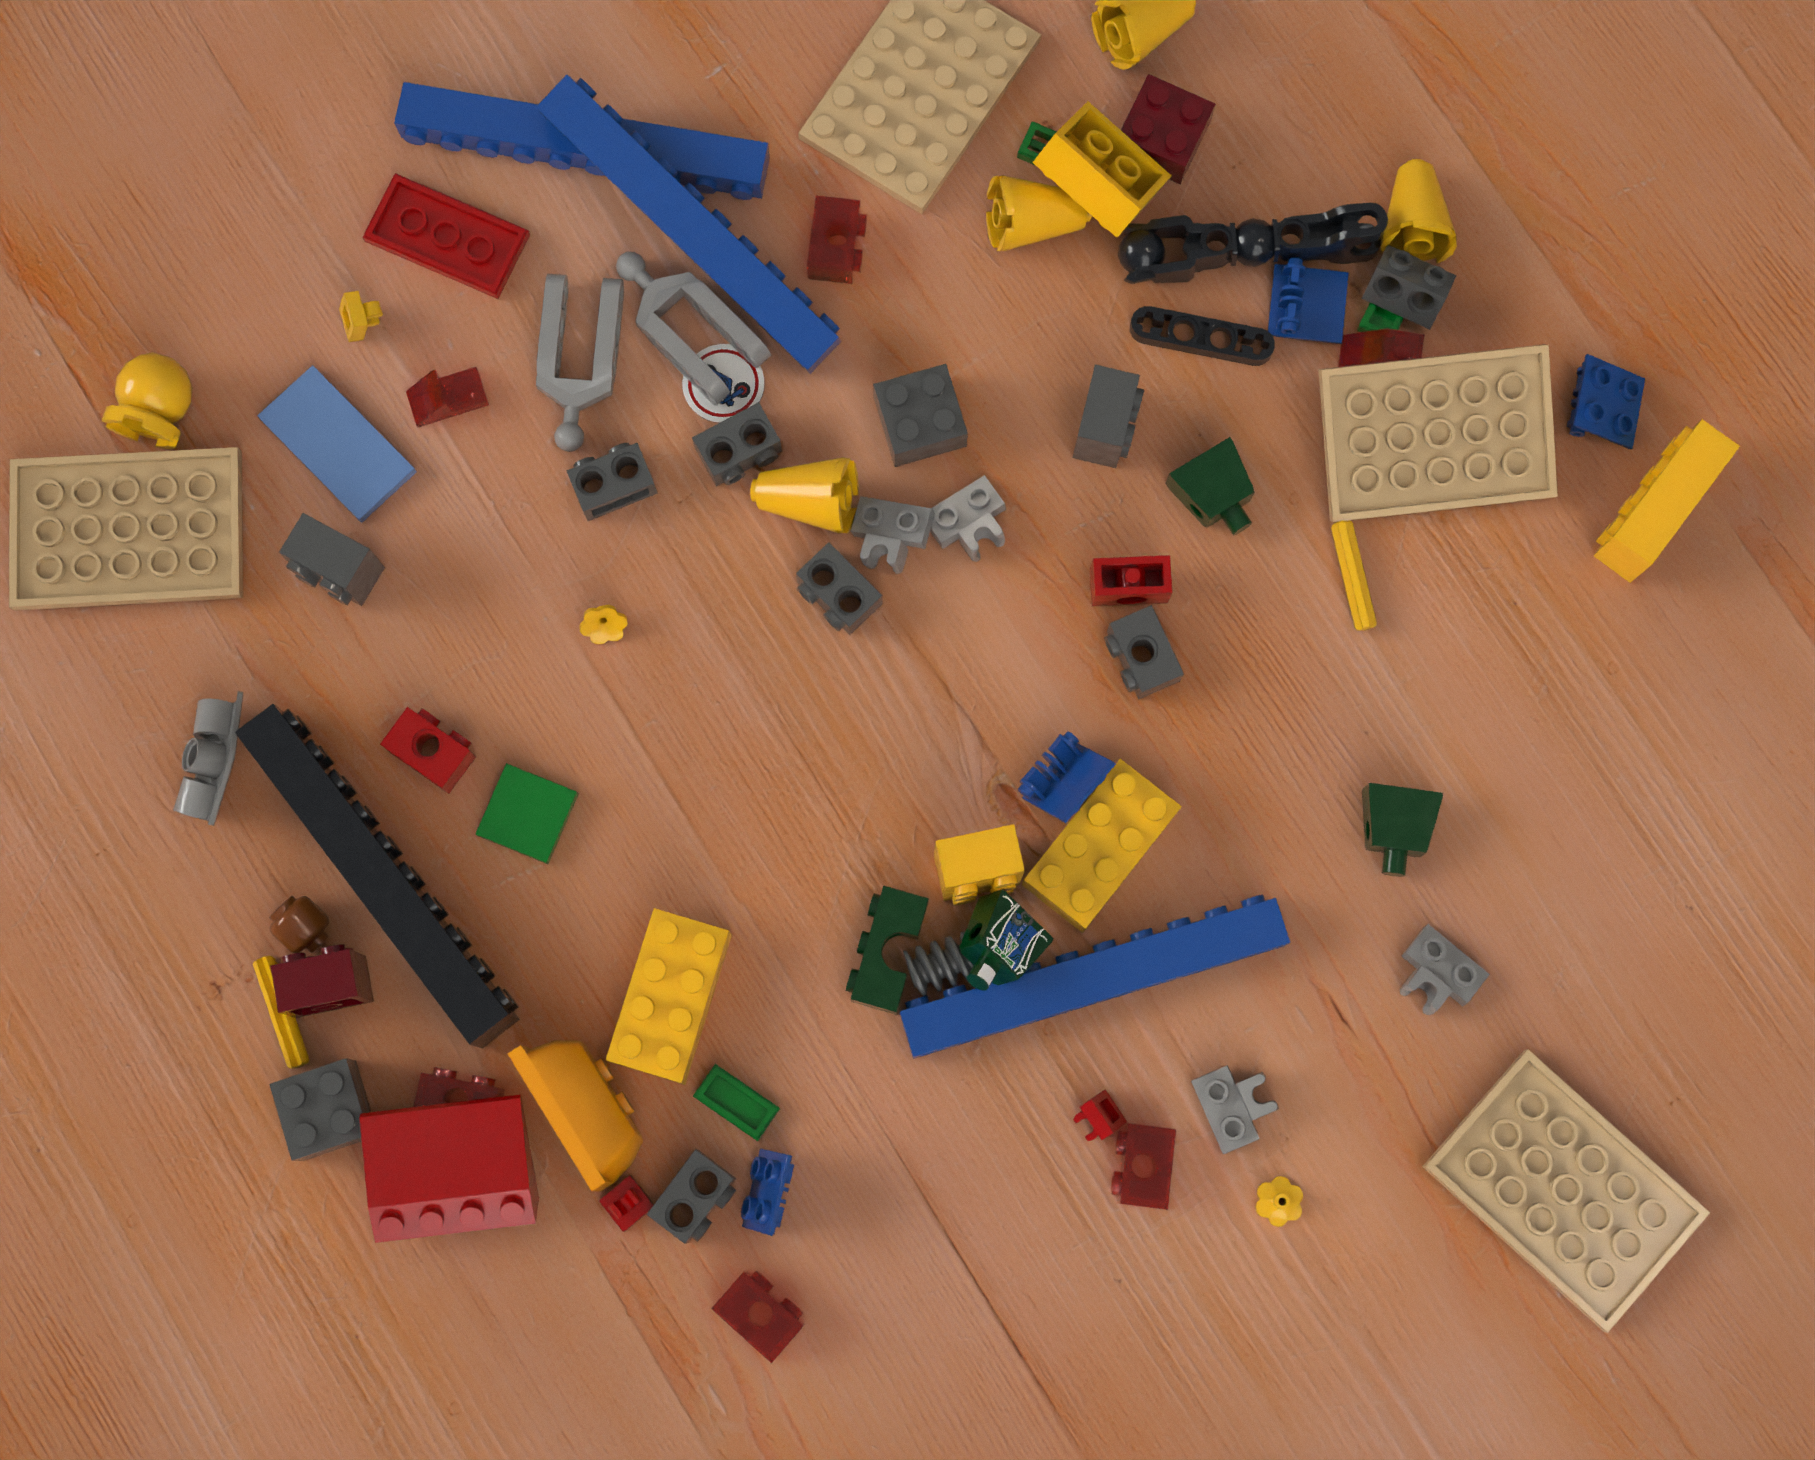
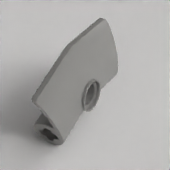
M238 691L237 700L234 703L219 699H201L198 701L193 731L195 738L188 741L182 756L183 770L196 775L195 778L183 777L174 811L207 820L208 825H215L235 760L238 739L235 731L239 729L243 692Z

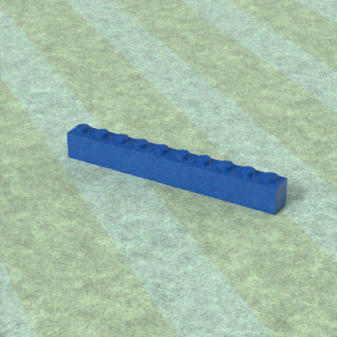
M566 75L536 106L539 112L811 374L841 343L840 338L836 335L840 328L825 313L818 317L810 310L809 306L813 302L798 287L791 291L782 282L786 276L771 261L764 265L755 256L759 250L744 235L737 239L728 230L732 224L721 212L715 209L710 213L701 204L705 199L704 196L692 184L688 182L683 187L674 178L678 171L664 157L661 156L656 161L647 152L651 145L637 131L634 130L631 134H628L620 126L624 119L609 104L604 108L598 105L593 100L597 93L582 78L575 82L569 75Z
M403 82L394 124L401 138L410 144L425 145L427 142L439 144L442 148L457 152L463 148L475 150L478 154L485 157L494 158L498 155L510 156L521 163L531 164L534 161L549 163V165L557 169L567 170L570 167L585 169L593 175L604 176L593 163L536 108L538 104ZM624 119L620 124L628 134L635 130L651 145L647 152L656 161L661 156L664 157L678 171L674 178L681 185L686 186L689 182L699 192L705 194H714L716 191L730 193L733 197L741 200H750L752 197L762 199L770 160L768 143Z
M1262 894L1241 901L1243 908L1228 912L1226 906H1221L1204 912L1206 919L1191 923L1189 917L1167 923L1168 930L1154 934L1152 928L1130 934L1131 942L1116 945L1115 939L1096 944L1092 946L1094 953L1079 957L1078 951L1065 953L1055 957L1057 963L1055 965L1042 968L1040 962L1033 963L1019 979L999 986L991 983L987 990L975 988L967 991L965 985H960L944 990V998L929 1002L928 996L907 1001L905 1002L907 1009L900 1011V1017L913 1059L1284 947L1290 943V939L1277 900L1273 898L1265 901Z

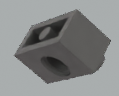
M1152 605L1109 624L1107 629L1108 636L1104 637L1111 656L1113 658L1118 656L1124 670L1120 671V674L1128 692L1135 691L1139 700L1180 682L1184 673ZM1137 646L1146 647L1151 653V660L1139 662L1132 656L1131 650Z

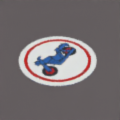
M731 344L712 345L697 353L721 378L730 391V394L717 406L706 399L683 375L682 387L688 405L702 418L718 423L760 402L764 391V375L761 366L758 368L753 367Z

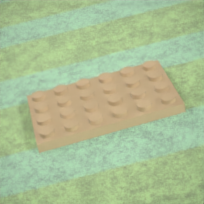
M890 0L799 131V139L910 208L923 214L1039 44L1041 34L985 0Z
M1542 344L1318 369L1330 521L1339 522L1343 520L1348 521L1558 497L1549 345Z
M238 447L10 459L9 607L11 609L32 610L243 598L242 455Z
M1528 1049L1519 1055L1422 1166L1596 1326L1606 1333L1612 1329L1710 1214L1705 1207Z

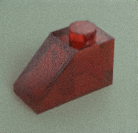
M1388 328L1343 335L1340 347L1338 367L1421 358L1425 335Z

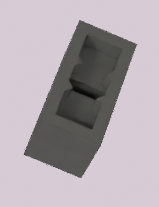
M1387 245L1362 299L1430 330L1450 292L1456 275L1445 271L1439 266L1414 257L1406 251Z
M759 402L692 437L695 450L716 487L722 483L730 485L739 481L745 476L746 470L756 465L759 467L767 466L778 458V453L782 452L781 440ZM755 432L766 436L764 442L759 445H750L746 442L747 437ZM720 450H727L733 454L732 458L726 463H717L713 460L715 453Z
M638 443L616 445L608 451L609 454L597 459L594 457L581 459L573 465L574 468L567 470L587 521L658 494ZM627 465L636 466L638 472L634 477L625 479L619 476L623 467ZM592 479L603 481L602 487L597 492L589 493L584 491L585 484Z
M829 542L796 573L797 583L799 584L796 588L797 591L811 605L817 602L826 611L823 614L824 618L837 631L843 628L851 635L883 604L882 595ZM820 571H828L833 574L834 579L830 584L821 586L813 581V577ZM847 597H854L861 603L858 610L850 613L843 611L839 605Z
M695 1149L647 1215L684 1244L689 1243L692 1238L698 1242L712 1224L707 1217L717 1205L723 1209L736 1192V1189L731 1186L736 1178L701 1151ZM704 1171L713 1172L718 1179L716 1190L708 1195L701 1193L696 1184L698 1176ZM681 1203L689 1205L693 1210V1220L686 1227L678 1226L672 1217L674 1208Z

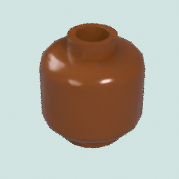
M291 895L269 917L273 921L270 926L271 934L291 953H300L306 948L312 953L328 938L324 930L329 924V918L307 896L295 899Z

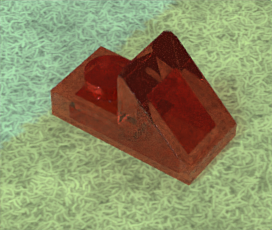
M477 367L441 378L436 369L432 370L406 391L418 428L489 406Z

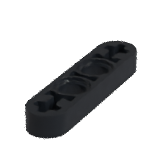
M1144 306L1136 310L1130 322V333L1139 343L1251 366L1265 364L1271 358L1275 348L1273 336L1262 328L1152 306ZM1144 318L1152 319L1151 324L1155 326L1150 329L1149 333L1143 332V326L1137 324L1143 323ZM1164 320L1170 321L1166 337L1161 336ZM1179 324H1187L1193 329L1194 337L1188 341L1178 340L1173 333V329ZM1216 331H1223L1229 335L1231 344L1226 348H1217L1212 345L1210 335ZM1238 335L1243 336L1241 344H1246L1241 345L1239 352L1234 351ZM1254 340H1260L1261 347L1266 348L1262 349L1259 355L1253 353V347L1247 346L1252 345Z

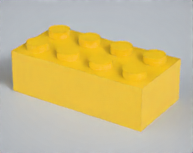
M1703 419L1692 429L1686 425L1677 437H1674L1660 454L1662 455L1661 459L1639 482L1641 486L1620 507L1617 512L1619 515L1612 523L1607 525L1596 539V542L1601 546L1593 556L1631 583L1655 562L1740 446Z
M1119 759L1107 774L1105 780L1095 789L1025 877L1022 886L1083 933L1182 806L1122 759Z
M653 908L606 1061L686 1085L732 937L729 930Z

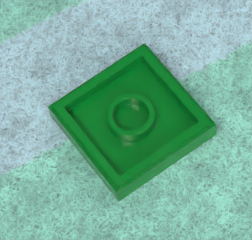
M506 763L476 831V835L549 864L579 793Z

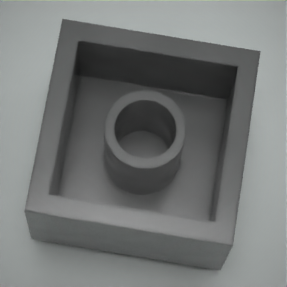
M946 364L873 384L874 401L895 467L967 447L968 432Z
M1095 364L1072 458L1112 468L1117 467L1119 457L1127 458L1136 426L1129 424V422H1136L1144 389L1137 388L1140 375Z
M302 513L279 551L288 561L286 568L295 573L296 578L314 588L320 583L319 586L327 590L329 596L347 606L350 601L362 606L385 569L384 565L369 548L305 513Z
M345 1058L269 1084L292 1161H305L361 1142L360 1113L371 1112L356 1060Z

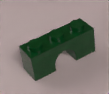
M883 886L881 895L873 894L867 916L874 917L870 932L862 931L857 948V953L863 955L859 970L851 969L846 986V991L852 993L851 1002L897 1014L907 974L889 968L883 961L882 950L890 939L897 936L918 940L929 898Z

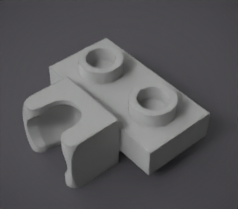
M985 475L931 508L935 515L930 532L942 549L959 539L961 546L971 560L977 562L980 560L979 545L977 543L980 539L988 538L997 547H1002L1005 543L1004 532L994 517L1005 511L1006 506Z
M860 496L851 533L854 537L864 538L860 552L862 563L867 568L874 569L879 558L888 554V564L893 567V571L896 574H900L903 571L907 558V546L926 548L935 515L933 510L926 507Z
M1428 924L1402 954V957L1413 965L1416 970L1413 971L1402 985L1400 994L1407 996L1417 988L1424 990L1427 994V1002L1423 1006L1422 1011L1426 1015H1432L1443 1005L1449 996L1461 1006L1466 1005L1490 974Z
M1227 1065L1191 1081L1223 1154L1259 1140L1260 1137L1252 1120L1279 1109L1276 1101L1259 1103L1253 1097L1254 1088L1264 1083L1266 1079L1263 1072L1235 1083Z

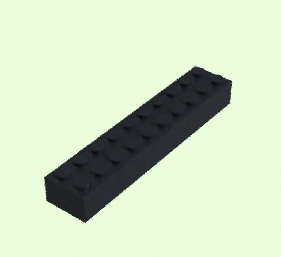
M272 704L235 731L236 735L470 1045L483 1049L518 1022L520 1019L514 1011L519 1006L506 989L502 990L500 986L495 987L490 980L495 977V974L482 958L479 959L475 954L471 956L467 950L472 946L471 942L459 927L455 928L452 923L447 924L444 918L449 914L435 896L432 897L428 892L424 893L421 888L426 883L412 866L409 867L405 861L400 862L398 857L403 854L390 836H386L381 830L378 832L375 829L380 822L366 805L363 806L358 799L356 801L353 800L352 797L357 794L356 790L343 775L341 776L335 769L331 770L329 768L334 764V761L321 745L318 746L313 739H307L312 733L298 715L295 716L289 708L282 711Z

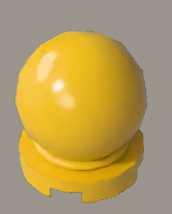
M154 352L139 355L125 363L116 378L115 396L119 405L106 406L102 422L107 423L106 428L138 442L141 435L157 440L155 445L157 448L175 449L181 431L173 423L184 417L191 405L193 387L186 369L175 359Z

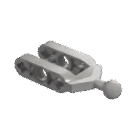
M635 252L623 253L616 263L617 273L627 281H635L644 290L635 321L637 327L713 405L717 406L730 394L728 387L660 319L683 296L753 367L758 368L771 356L769 349L761 339L691 272L654 280L645 271L646 266L642 256Z
M547 274L537 353L536 386L539 391L565 409L563 423L557 427L554 434L556 445L564 451H576L583 443L584 432L578 426L579 411L613 394L624 301L623 279L603 278L593 361L592 380L559 378L569 283L567 275Z

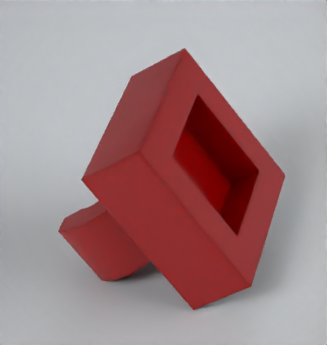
M1106 1089L1081 1105L1080 1109L1082 1111L1076 1114L1073 1119L1075 1123L1088 1119L1092 1125L1093 1131L1085 1136L1087 1141H1092L1098 1136L1103 1140L1127 1123V1120Z
M629 1175L599 1200L623 1232L645 1216L654 1205L632 1175Z

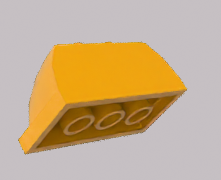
M554 1040L533 1048L520 1045L507 1053L592 1192L603 1191L615 1183L634 1162L643 1143V1138L629 1116L635 1112L631 1103L623 1092L616 1095L609 1081L614 1077L604 1060L601 1058L595 1061L587 1046L578 1040Z

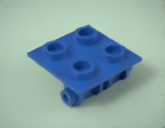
M1290 258L1286 265L1275 264L1268 332L1275 337L1342 344L1349 272L1307 268L1303 266V260L1300 258Z
M1586 354L1582 367L1577 368L1578 379L1576 388L1573 390V396L1577 398L1571 400V406L1576 409L1571 411L1570 420L1567 422V427L1570 428L1569 434L1583 437L1585 431L1625 448L1633 449L1645 378Z
M1069 731L1064 735L1059 734L1057 739L1048 748L1056 758L1047 752L1042 754L1043 758L1050 764L1049 767L1037 760L1034 763L1037 768L1032 767L1020 780L1022 785L1018 788L1025 801L1064 823L1080 809L1082 803L1105 780L1106 775L1116 765L1113 761L1078 744V738Z
M760 1149L759 1155L754 1158L750 1169V1177L753 1181L750 1194L745 1197L741 1208V1217L744 1219L742 1227L770 1236L775 1234L776 1227L780 1228L784 1208L779 1206L780 1203L786 1204V1200L781 1199L783 1191H789V1188L784 1187V1184H790L794 1164H791V1155Z

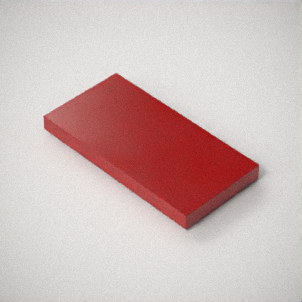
M396 173L363 235L366 243L496 299H499L530 237L529 230Z

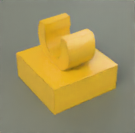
M359 291L343 293L339 311L348 342L362 341L368 327L380 324L379 317L383 315L379 301H369L362 304Z

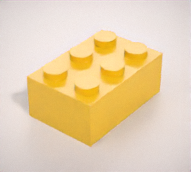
M1089 101L1053 135L1033 161L1047 178L1053 180L1075 203L1081 205L1103 228L1109 230L1115 237H1118L1171 177L1164 168Z
M1014 824L935 841L934 859L944 901L952 900L954 906L976 901L977 894L993 893L1002 889L1008 894H1012L1016 886L1020 885L1025 870Z

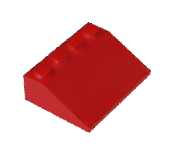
M521 1094L360 1113L359 1120L367 1203L375 1243L536 1224L539 1195Z

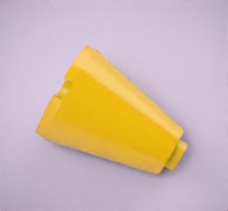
M1098 0L1094 4L1098 5L1097 11L1091 15L1093 33L1098 46L1103 53L1108 50L1110 51L1111 55L1115 58L1110 62L1115 67L1122 70L1134 67L1193 17L1196 0Z
M1422 159L1409 160L1400 166L1397 171L1387 213L1388 224L1381 238V251H1385L1387 245H1390L1399 250L1406 251L1423 261L1436 258L1437 264L1453 255L1457 247L1456 232L1434 166Z
M1005 175L993 176L989 183L986 200L993 199L992 211L986 212V223L990 243L993 248H998L997 251H1008L1085 228L1086 222H1090L1092 218L1090 213L1081 205L1075 203L1060 187Z
M841 457L760 472L758 478L753 479L751 483V500L756 502L759 510L838 534L849 533L857 508H851L852 497L858 496L859 491L856 463L854 460H850L851 458Z

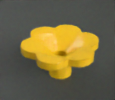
M603 605L587 609L583 614L584 620L579 626L580 633L583 636L590 637L594 644L602 645L608 640H620L624 635L623 629L627 626L628 622L626 615L617 612L614 606Z
M1277 1176L1271 1183L1264 1182L1258 1186L1257 1196L1259 1200L1255 1205V1209L1259 1216L1268 1218L1271 1225L1282 1227L1288 1220H1297L1301 1216L1302 1208L1300 1202L1303 1199V1191L1300 1187L1291 1185L1286 1177ZM1280 1198L1284 1199L1283 1205L1279 1204Z

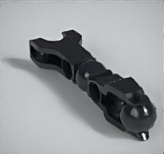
M1371 202L1345 204L1324 213L1291 216L1283 219L1281 222H1277V219H1272L1271 225L1264 220L1252 218L1243 221L1236 228L1235 223H1230L1229 227L1219 223L1201 224L1193 223L1191 218L1186 215L1153 219L1148 224L1130 223L1123 231L1126 236L1119 245L1118 257L1123 268L1129 272L1124 281L1130 284L1152 280L1154 283L1189 282L1193 279L1195 272L1217 269L1225 266L1227 263H1231V266H1236L1237 260L1244 265L1253 267L1265 264L1271 258L1273 262H1278V258L1283 261H1288L1290 258H1300L1303 261L1327 260L1337 264L1367 262L1378 254L1381 246V237L1388 224V217L1382 206ZM1367 215L1375 218L1378 224L1374 227L1372 224L1358 223V221ZM1293 234L1300 239V242L1294 245L1288 244L1282 237ZM1161 238H1183L1185 242L1183 253L1187 256V260L1163 263L1166 250ZM1212 241H1220L1226 248L1221 251H1213L1207 244ZM1371 243V246L1365 250L1356 247L1359 244Z

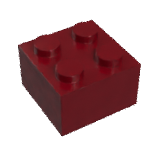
M1148 74L1121 131L1171 175L1169 180L1181 185L1211 123L1216 104Z
M344 944L321 948L322 955L306 957V953H295L281 957L282 963L270 965L278 1013L300 1018L374 1002L366 956L353 951V948H345Z

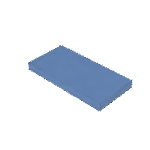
M313 365L257 415L361 523L417 472Z

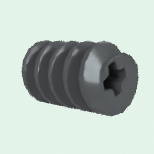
M965 931L960 933V944L965 934ZM951 936L945 938V949L943 950L936 941H931L930 954H927L920 945L916 946L915 959H912L907 951L903 950L914 988L916 987L923 997L927 996L928 983H932L939 992L942 991L943 978H947L951 985L955 987L957 986L958 974L961 973L967 980V976L974 966L961 953L960 944L957 945Z

